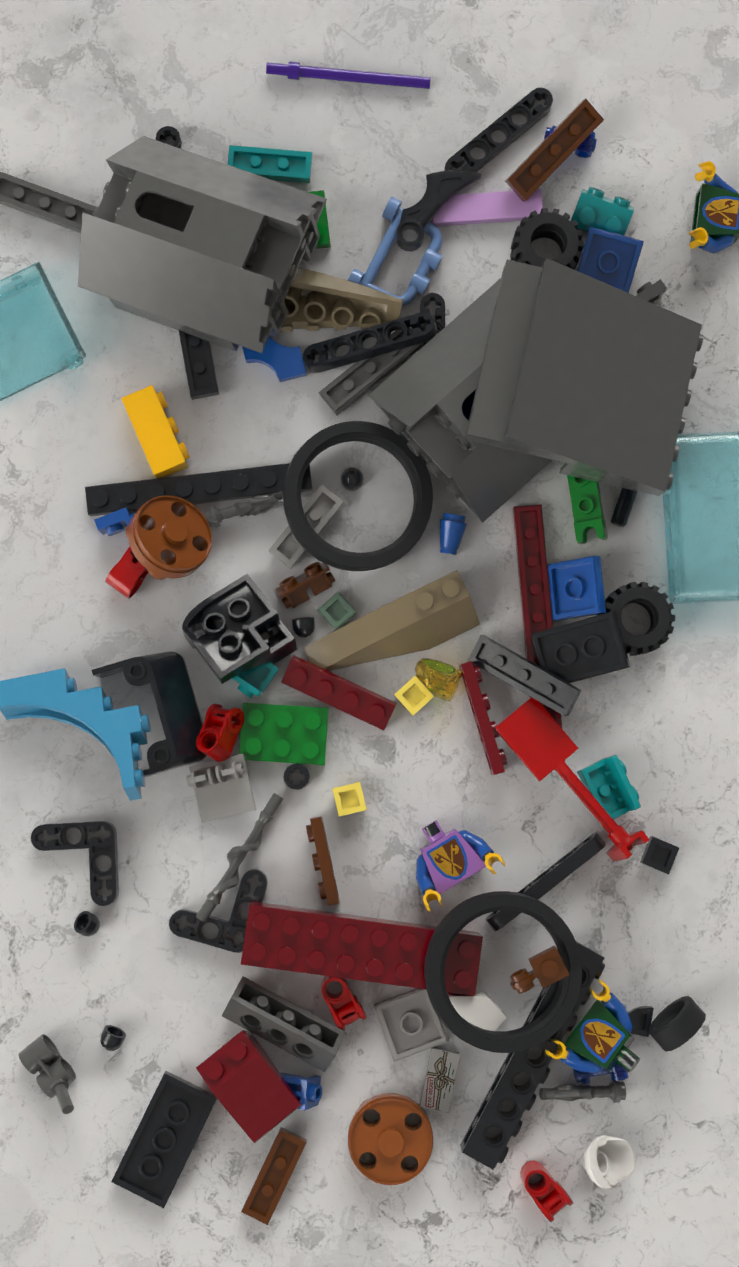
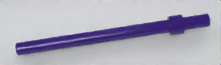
M291 61L288 64L269 62L266 64V74L288 76V79L294 80L304 77L430 89L431 77L302 66L300 62Z

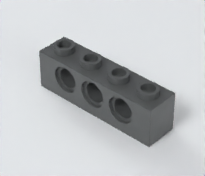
M242 976L222 1014V1017L323 1072L327 1070L335 1058L346 1034L345 1031L244 976Z

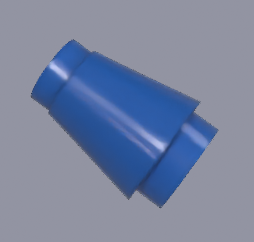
M443 513L442 520L439 519L441 553L457 555V549H459L467 526L465 523L466 516Z

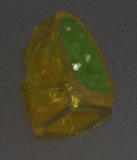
M430 658L420 659L415 667L417 678L425 683L428 690L435 693L436 697L451 702L458 688L462 672L456 667Z

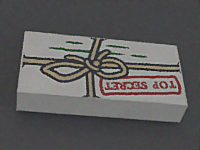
M437 1047L431 1048L420 1107L449 1113L460 1052Z

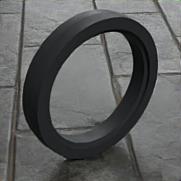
M349 421L334 424L319 431L300 447L286 472L283 486V505L286 519L293 535L309 554L324 564L337 569L369 571L396 562L417 544L430 519L433 504V488L424 460L421 455L416 456L407 445L409 442L407 439L380 424L366 421ZM359 441L381 447L401 463L409 476L414 495L412 516L403 534L387 547L366 553L341 550L323 540L314 531L305 516L301 501V486L305 471L317 455L336 444Z
M495 891L476 895L463 901L441 920L427 948L424 976L429 1000L434 1011L445 1027L455 1036L482 1050L496 1053H513L524 1051L543 1043L565 1024L579 997L582 983V962L579 948L572 932L553 909L538 899L525 894ZM495 911H517L533 917L546 928L553 938L570 975L559 980V985L552 1002L536 1020L521 1028L510 1031L482 1029L462 1018L452 1005L447 994L444 979L446 957L458 933L477 917Z

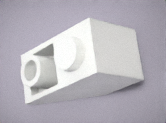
M447 992L458 1014L479 1028L495 1031L507 1019L502 1009L485 992H476L475 996Z

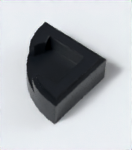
M640 1006L628 1012L633 1025L630 1034L649 1037L648 1031L654 1010L652 1006Z

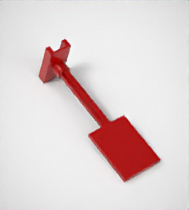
M531 697L494 728L539 782L553 770L559 774L608 832L607 836L614 845L606 853L613 862L628 859L632 856L630 852L633 849L632 846L645 844L650 840L642 830L628 834L621 825L618 826L568 767L565 760L579 748L538 700Z

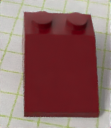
M242 1030L196 1067L212 1093L253 1143L260 1140L302 1105L252 1032Z

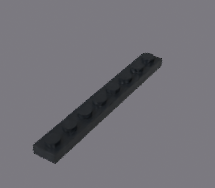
M290 463L85 487L87 512L89 516L107 515L125 507L130 512H133L158 496H175L191 504H202L273 495L283 491L284 480ZM310 464L303 476L301 492L313 491Z

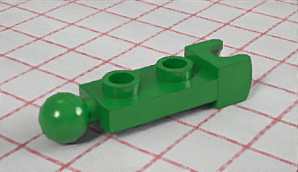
M567 475L577 543H587V533L590 529L596 530L598 538L607 540L608 534L606 521L604 520L599 482Z

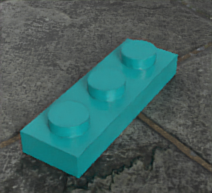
M229 145L227 165L270 180L310 183L312 152Z

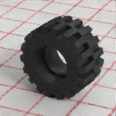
M542 208L540 214L535 210L530 213L529 218L525 216L521 220L520 226H517L510 248L512 249L510 259L516 262L543 267L546 258L537 255L531 243L539 238H549L559 245L562 252L560 256L550 260L575 270L584 248V241H581L583 237L582 230H577L579 224L576 220L569 221V214L566 212L563 216L558 214L559 209H553V212H548V208Z
M631 582L623 585L605 599L606 613L616 612L626 652L630 656L643 655L660 648V645L666 643L669 639L668 635L674 629L671 626L672 622L675 621V615L671 614V610L674 609L673 604L667 603L666 599L668 596L665 592L659 593V587L655 585L650 587L647 582L639 584ZM636 603L648 611L651 623L649 630L644 635H633L623 626L621 614L627 604Z

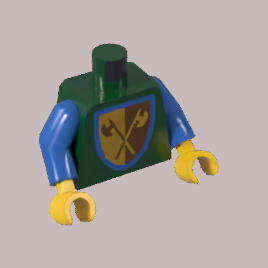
M706 161L698 164L702 172L695 174L696 181L704 180L705 184L702 183L695 196L692 231L688 233V235H691L689 247L691 249L699 247L715 254L730 247L739 238V194L715 173V165L711 161Z
M598 980L603 986L602 992L595 993L589 988L590 993L597 999L564 1044L559 1040L551 1039L552 1042L558 1045V1051L553 1054L545 1050L546 1054L554 1059H561L563 1063L580 1072L598 1074L604 1069L610 1072L618 1063L630 1073L640 1061V1058L628 1049L634 1040L630 1034L633 1028L626 1007L613 993H610L609 987L604 981Z

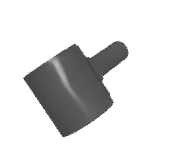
M42 1034L18 1054L19 1059L30 1073H40L36 1080L41 1090L50 1098L56 1095L62 1112L69 1114L74 1110V1106L68 1093L69 1084L76 1079V1074L71 1065L60 1055L51 1039Z

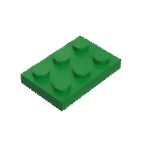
M243 703L244 722L240 734L239 754H244L245 760L325 765L329 708Z

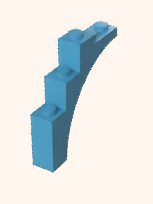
M65 668L0 681V711L6 720L28 717L53 719L71 724L89 733L103 744L114 757L119 767L123 789L129 800L142 799L141 787H145V778L142 769L138 768V761L142 760L140 745L148 744L147 732H151V725L148 715H143L139 705L114 710L111 696L107 697L102 687L77 691L75 679L69 677Z

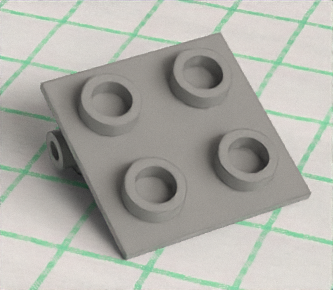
M244 754L231 756L223 762L210 761L189 767L191 775H188L186 778L189 787H194L202 823L256 810Z

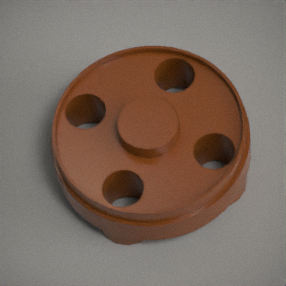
M158 496L149 500L137 510L126 528V536L133 554L147 568L149 574L159 580L183 578L191 575L205 562L212 547V532L204 515L190 502L175 496Z
M395 1093L374 1096L363 1101L351 1119L348 1130L349 1153L359 1171L376 1183L398 1185L408 1182L424 1169L430 1159L433 1149V1131L430 1120L423 1107H420V1104L409 1097ZM369 1109H374L380 1114L379 1118L375 1121H368L363 1115ZM410 1113H416L421 1117L419 1123L415 1125L408 1124L405 1118ZM365 1152H370L375 1155L376 1159L374 1162L366 1164L361 1161L360 1156ZM407 1156H413L417 1159V1163L413 1167H405L401 1163L402 1160Z

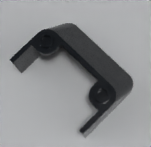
M173 651L133 657L92 669L93 676L99 678L123 672L125 680L131 685L143 686L151 684L166 739L155 742L149 747L147 761L150 769L143 770L144 778L200 762L206 758L207 755L199 751L196 746V740L203 722L186 662L180 654Z

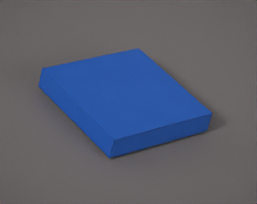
M589 227L577 271L629 293L644 241Z
M600 556L547 564L553 621L606 613Z

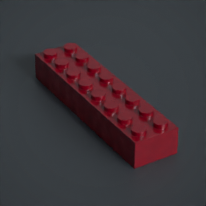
M250 901L240 965L426 989L424 976L425 956L430 939L437 926ZM461 930L453 940L446 957L444 969L447 992L475 996L483 936L480 933Z

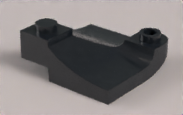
M248 574L199 603L188 613L182 624L185 638L192 648L198 651L221 684L257 666L271 662L274 665L297 650L294 636L279 619L276 609ZM196 630H202L198 634L194 633Z

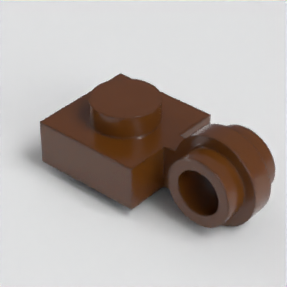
M554 945L529 958L528 960L533 970L527 972L526 968L514 972L510 976L512 980L510 985L513 990H517L518 994H521L534 987L533 980L538 978L542 988H545L570 974Z

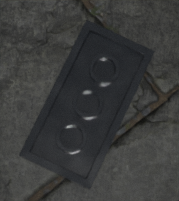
M165 1071L111 1182L164 1208L217 1100L215 1095Z

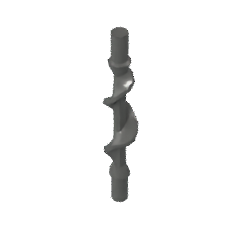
M273 793L263 811L260 812L259 819L256 821L254 829L245 844L233 847L228 852L229 868L217 886L207 895V899L196 915V918L206 923L216 905L220 904L222 894L227 889L238 885L239 866L249 851H257L259 849L263 828L273 819L272 816L283 801L282 797Z

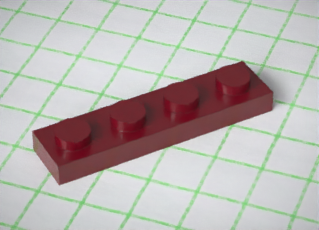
M295 655L291 658L281 683L383 731L397 704Z
M472 661L460 664L459 669L491 775L505 772L503 766L508 765L503 748L498 749L495 738H498L499 734L494 729L496 723L495 721L490 722L487 711L491 710L488 696L486 693L482 694L479 683L483 682L478 666L473 667Z

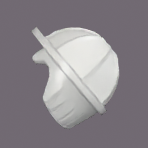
M600 1135L590 1143L583 1155L584 1169L589 1178L603 1189L619 1187L622 1181L634 1172V1152L624 1139Z

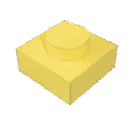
M416 676L394 694L412 716L434 697Z
M360 782L332 788L339 817L367 810Z

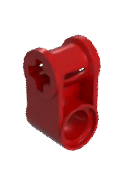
M129 547L119 562L111 569L105 582L130 599L138 591L149 572L137 560L131 547Z
M212 704L206 712L203 726L196 740L198 750L216 762L227 760L233 752L238 733L243 726V711L236 707L226 709L220 704Z
M324 976L321 992L337 1027L345 1031L346 1026L358 1019L365 1020L367 1015L345 978ZM332 981H338L343 988L339 993L332 994L327 990V985Z
M532 1160L522 1166L520 1177L524 1187L550 1222L554 1221V1216L566 1205L571 1206L574 1204L560 1183L555 1181L540 1162ZM536 1173L542 1174L539 1182H528L531 1175Z

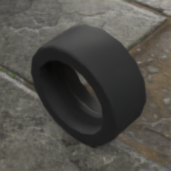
M684 996L669 1004L657 1015L651 1023L648 1033L664 1051H672L682 1046L698 1032L705 1021L706 1014L691 997Z

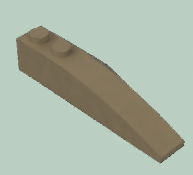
M298 267L284 300L288 314L281 331L293 332V329L307 328L308 331H319V328H335V330H346L347 327L370 328L399 319L403 300L345 279Z
M456 570L305 646L303 649L310 663L330 671L429 650L480 625L471 597Z

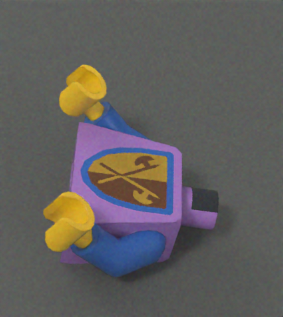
M437 820L422 828L430 843L420 849L422 854L416 859V880L424 896L423 901L427 911H431L429 907L431 900H437L440 907H442L443 903L440 894L481 869L487 867L492 874H497L492 868L493 863L497 861L501 862L505 867L506 863L499 854L494 853L482 838L467 830L458 832L456 829H452L444 834Z

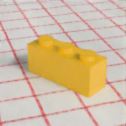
M153 385L122 397V402L156 479L165 478L189 468L185 459L190 458L184 442L178 443L175 434L179 430L173 416L167 418L164 408H167L168 404L162 391L157 393Z

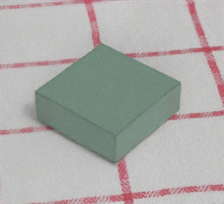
M339 591L317 610L335 631L357 614V611Z

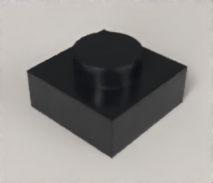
M650 836L640 863L669 875L679 847Z

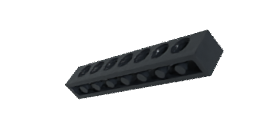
M577 941L583 976L579 997L571 1015L553 1036L537 1045V1047L542 1048V1054L538 1059L532 1060L527 1057L529 1049L508 1053L460 1144L462 1153L494 1170L497 1163L501 1164L504 1161L509 1149L506 1145L511 1136L516 1137L523 1122L520 1119L525 1109L529 1111L532 1108L536 1099L534 1092L538 1084H544L550 1073L548 1065L552 1057L548 1056L545 1050L553 1054L558 1051V1045L552 1042L551 1039L559 1040L564 1044L562 1039L566 1031L570 1032L574 1028L578 1018L575 1014L580 1004L584 1006L591 995L589 987L593 979H599L605 968V964L602 963L605 958L601 954ZM559 981L542 988L523 1026L536 1020L548 1008L556 994ZM519 1073L528 1075V1081L522 1086L513 1083L515 1076ZM509 1099L515 1102L513 1109L509 1112H503L499 1109L500 1104L504 1100ZM489 1127H499L501 1129L500 1134L495 1138L487 1137L485 1134Z

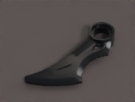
M449 170L427 174V187L422 199L415 205L402 210L396 234L398 246L410 252L419 249L424 239L423 228L452 196L468 185L480 180L481 173ZM409 229L414 230L418 234V238L415 241L408 242L403 238V232Z

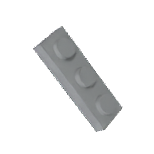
M321 485L303 507L305 516L318 535L342 507L344 501ZM289 525L269 549L271 554L290 569L306 551L293 535Z

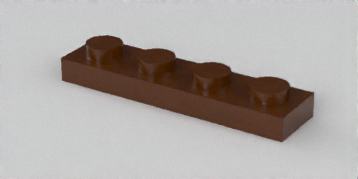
M587 99L582 100L505 182L523 202L526 201L604 121L603 117Z

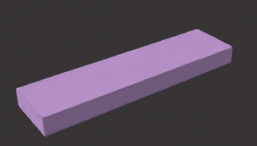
M537 189L524 202L514 191L454 195L434 215L432 224L437 227L521 221L525 216L529 218L530 213L535 210L540 214L543 208L541 189Z

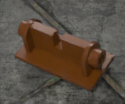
M323 562L312 563L304 569L303 574L296 578L294 576L288 577L280 582V587L275 590L280 598L284 597L281 600L286 609L290 607L294 609L309 600L310 598L306 592V589L309 587L315 596L332 587V583L336 580L331 572L325 573L330 570Z

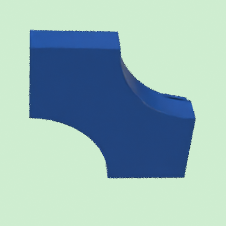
M270 336L263 353L242 346L246 363H261L268 366L276 373L280 382L307 376L300 346L286 347L275 342Z

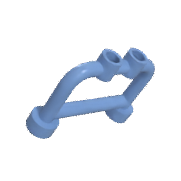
M391 197L382 215L383 218L391 221V224L366 273L364 274L354 269L348 281L402 299V307L414 300L417 293L422 295L425 293L430 279L426 278L430 269L436 271L443 257L438 253L442 244V236L439 229L431 222L423 228L424 232L431 237V243L403 295H393L372 284L396 239L397 228L400 224L403 210L401 208L402 201Z

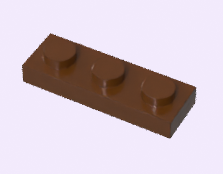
M322 816L310 818L311 825H306L309 843L315 842L317 853L312 854L315 871L321 870L323 882H318L321 900L327 899L328 906L340 903L323 818Z
M280 1127L243 1205L242 1213L266 1225L269 1224L307 1143V1139Z

